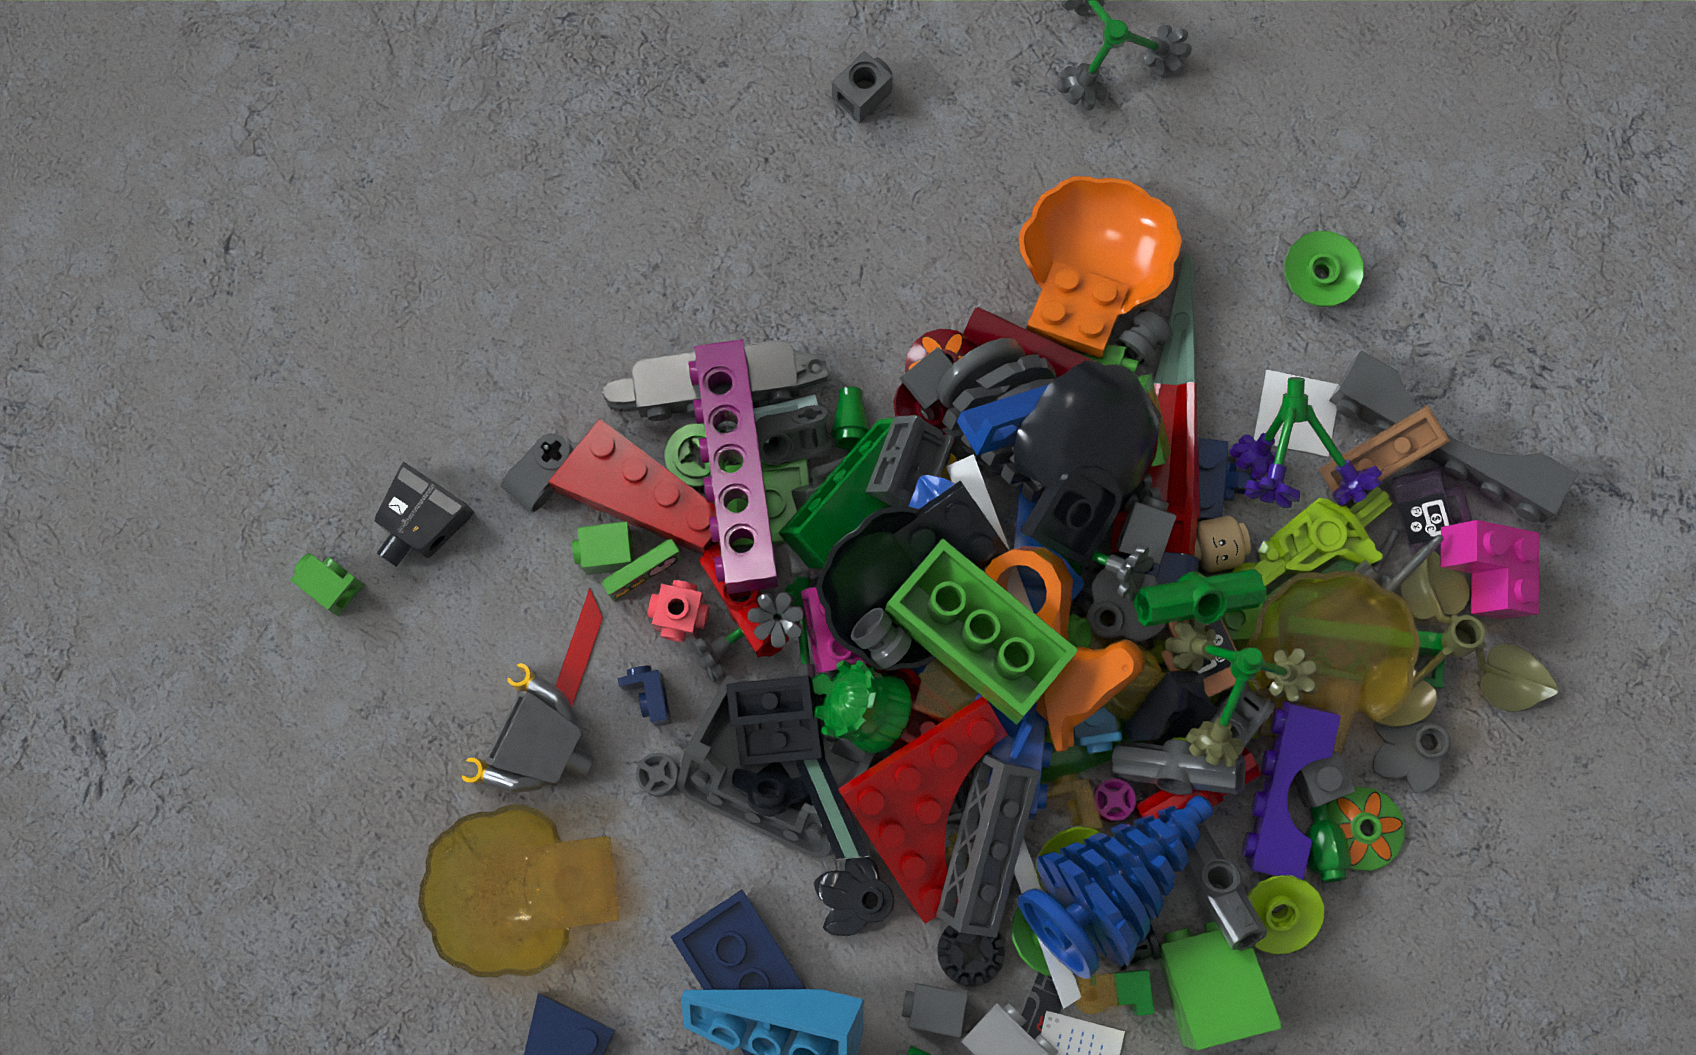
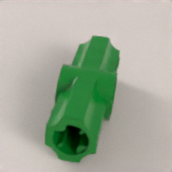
M1255 569L1205 577L1199 572H1189L1181 576L1177 582L1142 587L1139 592L1135 593L1134 607L1137 611L1138 621L1145 627L1189 619H1196L1202 624H1211L1218 621L1224 613L1259 608L1261 603H1265L1267 589L1264 586L1262 575Z

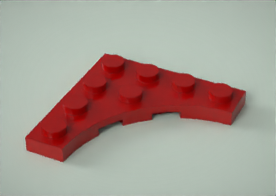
M983 696L838 788L841 796L924 924L937 917L936 914L948 873L945 859V833L954 798L962 782L978 760L990 748L1008 735L990 704Z

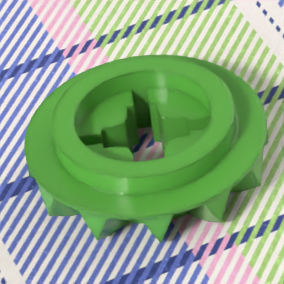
M697 423L683 426L674 432L665 448V462L668 470L687 485L694 488L704 486V478L711 477L709 462L704 463L705 469L703 470L695 461L686 462V459L691 457L689 443L692 442L700 450L699 438H706L705 425ZM728 461L725 462L721 468L724 472L726 470V466L728 465Z

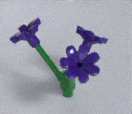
M1301 377L1288 378L1287 393L1283 394L1280 410L1268 431L1262 433L1257 441L1252 436L1245 434L1238 440V443H1235L1229 449V454L1232 457L1238 458L1236 465L1240 469L1247 470L1251 467V476L1256 480H1261H1248L1244 486L1246 489L1244 496L1249 499L1260 497V501L1265 503H1274V500H1276L1277 504L1282 508H1291L1292 502L1300 501V491L1283 482L1286 467L1283 464L1293 424L1308 421L1337 464L1335 469L1342 478L1340 480L1341 485L1332 494L1335 502L1338 505H1343L1351 497L1355 503L1362 501L1367 496L1365 489L1372 490L1381 484L1378 478L1382 475V472L1377 466L1357 471L1350 460H1345L1316 417L1312 405H1308V395L1304 394L1305 379ZM1283 424L1277 452L1271 450L1275 443L1274 437Z

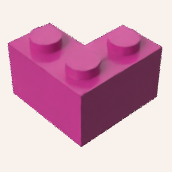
M1481 520L1441 527V535L1444 540L1441 543L1440 568L1472 574L1471 614L1501 620L1539 614L1538 532Z

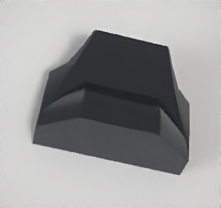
M1168 671L1122 729L1130 741L1155 740L1168 737L1186 738L1192 728L1199 729L1204 721H1209L1217 712V707L1205 693L1204 681L1197 671Z

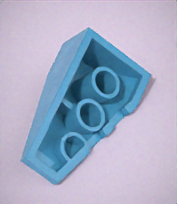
M823 989L684 990L681 996L683 1027L728 1050L740 1047L754 1055H858L863 1035V999Z

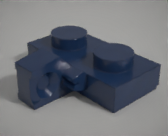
M1198 438L1200 519H1197V521L1222 517L1223 501H1233L1234 493L1245 494L1246 489L1244 486L1248 480L1257 481L1251 476V473L1236 472V464L1227 463L1229 441Z

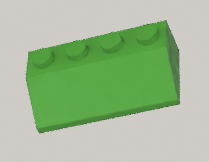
M944 539L937 544L887 602L885 612L891 617L893 623L903 628L916 642L1016 725L1078 652L1075 646Z

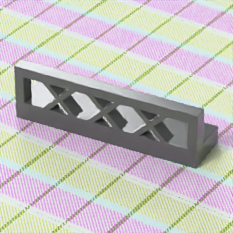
M985 753L976 763L936 916L960 933L997 938L1041 771L1030 766L1006 762L990 753ZM991 767H992V768H993V772H992L990 784H989V786H988V778H989L990 770H991ZM979 812H980V817H981V818H980V821H979V825H978V827H977V820H978V816H979ZM969 854L968 867L966 868V861ZM958 895V905L956 908V912L954 913L953 910Z

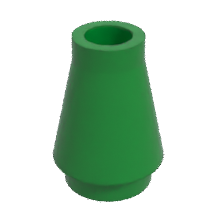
M844 387L839 390V399L831 436L835 439L837 447L852 450L870 430L863 402V391L857 387Z

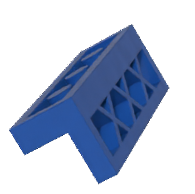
M1049 384L962 411L957 423L976 455L978 456L1015 444L1017 432L1022 422L1035 409L1039 398Z

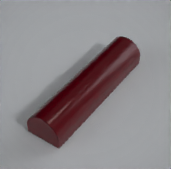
M979 307L974 309L962 336L963 339L978 346L1000 338L1015 339L1024 349L1025 356L1038 354L1039 358H1046L1053 366L1057 378L1086 360L1093 361Z

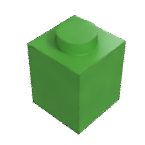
M627 521L578 527L579 539L572 540L573 558L575 564H581V568L587 575L616 572L634 561L632 531Z

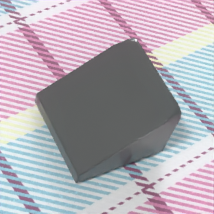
M935 348L902 375L900 380L921 406L926 409L938 399L937 387L943 375L953 364L940 348Z

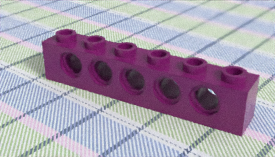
M740 339L694 346L696 360L688 361L691 384L692 386L699 385L701 399H695L693 402L697 424L704 423L706 438H699V448L702 463L709 462L711 477L704 478L707 502L715 501L717 515L709 517L712 542L720 541L722 556L714 557L717 581H725L729 594L779 587L744 341ZM719 383H727L732 386L727 393L722 395L711 392L712 388ZM724 421H732L737 424L735 430L727 434L716 430L718 425ZM728 460H738L743 463L742 467L734 473H727L721 469ZM734 499H744L748 502L746 509L739 513H733L726 509L729 502ZM740 538H748L754 542L753 547L745 553L733 551L732 545Z

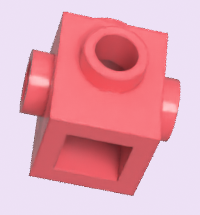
M673 580L672 586L661 584L659 594H652L647 617L653 618L652 625L657 632H661V638L675 642H684V638L690 635H694L697 638L699 628L705 629L710 605L705 604L706 600L702 592L696 591L697 585ZM673 602L684 604V610L681 614L673 615L670 613Z

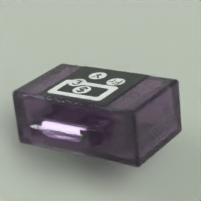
M1440 466L1392 478L1391 493H1393L1412 557L1422 547L1428 545L1437 535H1441V527L1472 520L1464 488L1459 486L1447 488ZM1450 497H1457L1462 516L1455 517ZM1441 544L1435 549L1439 555H1441Z

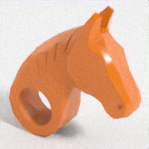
M1031 546L1012 549L994 558L984 573L1007 592L1008 578L1013 569L1018 565L1029 566L1040 574L1045 582L1047 593L1046 601L1036 615L1069 641L1068 623L1073 579L1064 561L1044 547ZM1125 639L1115 642L1104 649L1075 646L1078 652L1036 701V711L1048 721L1051 738L1057 752L1067 751L1068 747L1074 746V727L1098 712L1143 672L1145 657L1133 641Z

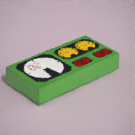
M668 539L602 580L601 584L614 602L683 558L673 540Z

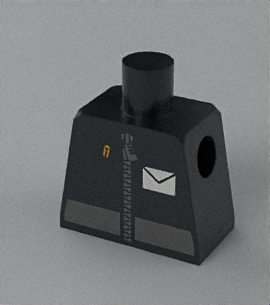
M403 462L375 516L374 522L390 533L377 551V554L395 567L400 564L410 548L428 559L471 518L474 511L467 503Z

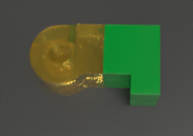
M1149 970L1094 974L1090 978L1083 979L1079 977L1076 980L1081 998L1072 1004L1076 1009L1085 1014L1094 1015L1103 1011L1107 1006L1132 1004L1133 1014L1136 1016L1154 1014Z

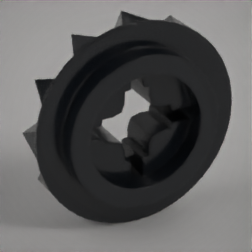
M949 925L941 934L937 947L938 961L944 973L954 982L965 986H978L990 982L1002 969L1005 958V946L999 931L997 938L982 936L979 941L978 950L983 953V956L988 961L972 959L962 969L961 966L964 963L965 953L954 943L958 941L971 944L974 939H977L978 935L960 933Z

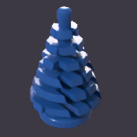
M1196 795L1185 804L1183 809L1177 810L1175 805L1158 810V819H1155L1153 815H1148L1134 820V829L1132 825L1120 824L1111 828L1114 834L1112 838L1109 835L1097 833L1088 837V839H1084V844L1075 842L1060 848V854L1052 852L1039 856L1037 858V871L1040 877L1038 878L1047 893L1034 888L1025 891L1018 897V905L1022 914L1037 937L1064 966L1083 979L1090 978L1098 970L1099 956L1096 950L1105 958L1108 955L1111 962L1121 967L1125 963L1128 967L1135 956L1137 943L1139 940L1143 943L1150 931V919L1153 920L1155 916L1157 919L1164 905L1162 895L1168 896L1175 886L1173 882L1176 877L1174 872H1182L1189 862L1188 854L1183 844L1185 843L1187 849L1195 848L1200 839L1197 825L1204 823L1214 812L1211 803L1205 797Z

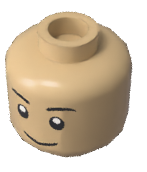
M1222 516L1197 522L1194 556L1199 559V564L1204 571L1213 573L1240 567L1243 564L1245 555L1251 553L1250 537L1244 523H1238L1232 516Z

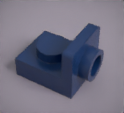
M650 665L638 666L628 669L627 676L618 678L619 687L624 691L644 687L645 692L639 693V704L643 718L650 717V722L655 726L672 723L664 678L659 670L652 671Z

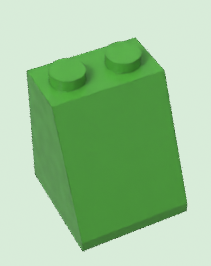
M1215 920L1204 923L1206 931L1190 935L1189 928L1164 933L1165 942L1159 943L1161 951L1159 962L1182 1046L1201 1050L1282 1029L1253 947L1241 952L1237 949L1232 950Z

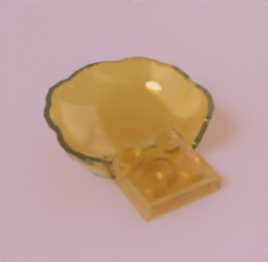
M1334 571L1326 574L1311 572L1296 574L1265 601L1257 618L1256 631L1249 639L1246 649L1257 648L1262 653L1264 661L1277 664L1274 660V654L1278 650H1286L1291 656L1296 648H1304L1309 652L1306 661L1314 660L1319 663L1320 672L1311 676V679L1318 682L1319 688L1314 694H1309L1303 690V700L1300 704L1331 710L1341 715L1333 752L1339 751L1342 756L1354 712L1362 711L1372 721L1378 722L1397 712L1409 698L1413 688V668L1418 659L1420 638L1407 601L1394 592L1383 589L1373 579L1354 571ZM1260 670L1251 679L1259 693L1265 688L1269 689L1274 680H1270L1266 676V671ZM1269 690L1268 698L1275 702V707L1270 717L1259 727L1258 732L1261 736L1275 739V734L1270 732L1273 713L1276 708H1282L1283 700H1289L1286 692L1282 697L1277 698Z
M510 804L502 806L493 812H477L463 816L429 845L425 861L426 872L420 884L418 901L423 921L432 933V942L439 957L453 967L462 968L476 977H499L506 974L531 976L538 974L554 964L569 943L571 927L620 921L610 836L562 842L558 836L556 824L541 811L522 804Z

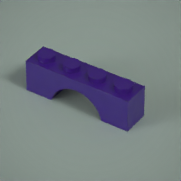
M1283 700L1281 709H1275L1270 727V732L1275 734L1272 750L1266 749L1261 765V774L1266 775L1263 791H1256L1252 803L1251 813L1253 816H1257L1253 832L1246 833L1242 848V856L1247 857L1246 863L1251 870L1274 876L1292 875L1299 879H1304L1312 840L1294 825L1288 811L1287 795L1293 778L1303 767L1316 760L1332 757L1341 715L1336 712L1300 703L1293 704L1287 700Z

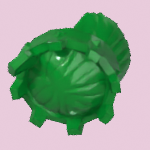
M842 660L836 663V668L840 672L832 680L824 673L811 678L813 692L819 695L825 694L823 706L814 707V717L824 720L826 725L821 730L824 735L835 736L836 739L844 738L852 741L860 751L876 753L894 744L896 739H899L903 734V729H906L909 716L911 715L912 700L910 698V690L904 679L900 676L889 673L880 674L875 671L874 667L868 668L860 660H857L855 665Z

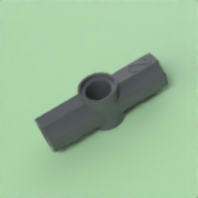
M1120 740L1119 744L1115 745L1112 755V773L1116 779L1156 784L1160 789L1177 795H1188L1192 793L1193 789L1238 795L1243 790L1245 784L1246 761L1243 755H1238L1235 767L1226 766L1222 759L1219 765H1212L1206 761V753L1201 757L1192 755L1189 750V746L1192 743L1183 740H1168L1164 743V746Z
M1197 825L1200 839L1195 848L1187 849L1185 843L1183 845L1189 858L1185 869L1197 888L1196 897L1198 903L1204 910L1212 914L1232 950L1237 949L1241 952L1254 947L1257 942L1265 938L1267 929L1240 885L1238 868L1233 863L1225 860L1206 826ZM1211 884H1219L1225 887V889H1217Z

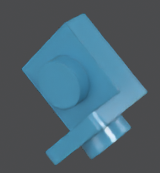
M1112 700L1098 712L1074 727L1075 747L1086 745L1087 753L1113 750L1111 741L1122 740L1121 731L1117 732Z

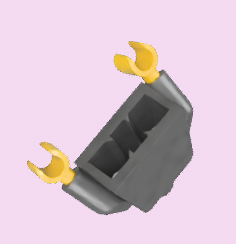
M517 664V667L526 673L525 679L517 683L509 677L507 680L516 691H519V694L486 760L468 758L466 760L476 763L478 766L477 775L474 778L462 775V779L465 782L475 784L484 782L486 786L508 793H520L540 790L547 782L556 784L564 769L583 778L589 771L594 756L576 747L582 730L575 725L577 716L563 691L541 677H535L534 673L525 664Z

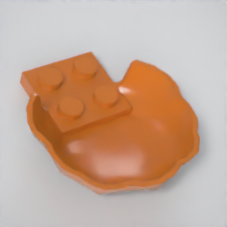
M1073 176L1042 194L1033 207L1031 217L1023 224L1018 236L1019 249L1023 261L1035 282L1042 289L1026 329L1057 344L1102 359L1119 315L1149 304L1168 288L1173 280L1174 262L1179 256L1182 239L1177 228V219L1171 207L1161 200L1151 197L1143 188L1136 184L1117 178L1096 179L1089 176Z

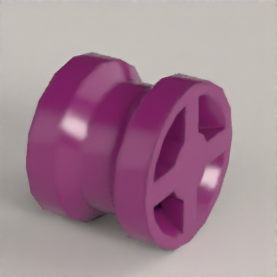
M1113 778L1105 780L1095 787L1091 794L1090 804L1092 811L1099 819L1113 823L1125 819L1133 812L1136 805V796L1129 783L1122 779Z

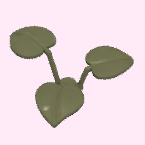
M1422 547V548L1412 557V559H1413L1424 547ZM1435 550L1400 585L1402 590L1400 600L1405 610L1413 618L1424 621L1436 616L1440 623L1449 625L1442 634L1441 640L1444 649L1419 673H1416L1414 667L1405 660L1386 659L1378 663L1371 670L1365 685L1367 715L1375 723L1388 727L1413 725L1425 719L1431 713L1436 704L1437 693L1423 679L1449 655L1465 657L1475 650L1478 667L1486 671L1480 680L1481 691L1491 705L1502 711H1523L1553 697L1559 692L1555 680L1544 665L1519 646L1513 644L1495 645L1489 650L1487 663L1485 662L1483 649L1486 647V643L1483 641L1485 638L1483 624L1473 616L1464 615L1459 617L1456 615L1465 608L1470 598L1469 584L1461 571L1440 568L1441 556Z

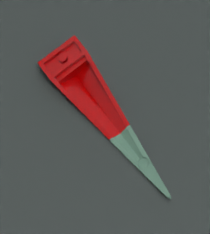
M1186 253L1183 258L1169 321L1172 335L1163 346L1154 381L1171 453L1165 464L1152 466L1148 472L1152 478L1151 489L1158 487L1162 500L1169 503L1167 511L1177 515L1164 552L1184 553L1194 556L1197 519H1200L1193 258ZM1120 511L1113 521L1110 553L1116 556H1125L1127 554L1119 551L1116 545L1128 511Z

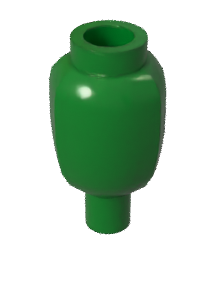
M1327 804L1310 807L1313 824L1306 831V835L1312 840L1308 857L1309 867L1314 873L1320 875L1321 883L1347 879L1345 870L1351 865V855L1345 833L1337 823L1330 820Z

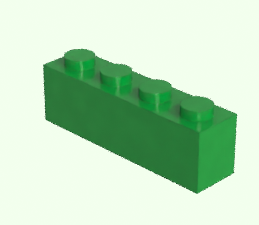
M894 418L879 419L779 531L778 534L808 568L822 569L826 564L830 550L846 534L857 530L863 520L870 514L889 506V504L866 493V489Z

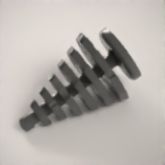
M1000 338L971 350L955 362L943 375L937 387V397L948 408L942 420V423L948 428L941 430L947 435L955 436L953 441L968 454H974L975 459L986 462L981 464L995 474H1001V477L1016 489L1023 488L1022 494L1030 502H1038L1045 488L1038 481L1026 477L1016 470L1013 452L1015 444L977 456L957 423L962 411L1048 385L1054 381V378H1057L1053 366L1046 358H1039L1038 354L1025 356L1024 349L1015 339Z

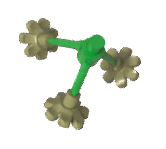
M1189 619L1188 623L1178 621L1174 629L1179 637H1169L1165 643L1167 651L1178 653L1172 661L1177 669L1187 668L1188 671H1199L1202 669L1204 659L1214 660L1216 656L1227 659L1231 663L1230 670L1236 680L1222 716L1217 718L1215 723L1204 721L1199 729L1192 728L1186 736V740L1192 743L1189 746L1192 755L1201 757L1206 753V761L1212 765H1219L1221 759L1228 767H1235L1237 765L1238 755L1242 754L1244 744L1241 740L1232 738L1233 733L1230 731L1232 723L1230 720L1246 682L1253 679L1260 670L1266 671V676L1270 680H1274L1269 688L1270 692L1277 698L1282 697L1286 692L1288 700L1293 704L1302 702L1303 690L1309 694H1314L1319 688L1318 682L1311 679V676L1320 672V665L1314 660L1306 661L1309 652L1304 648H1296L1291 656L1286 650H1278L1274 654V660L1277 664L1264 661L1262 653L1257 648L1234 651L1217 647L1213 642L1216 638L1215 630L1209 626L1205 627V624L1198 622L1196 619Z

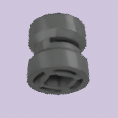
M1142 309L1133 319L1134 327L1130 330H1125L1119 336L1116 343L1117 346L1126 347L1125 355L1139 361L1140 365L1147 366L1156 355L1155 349L1157 345L1165 344L1172 335V330L1157 314Z
M875 608L867 612L856 623L851 633L852 640L860 648L868 649L871 652V658L881 668H888L902 659L912 642L911 636L903 628L892 625L891 617L882 608Z

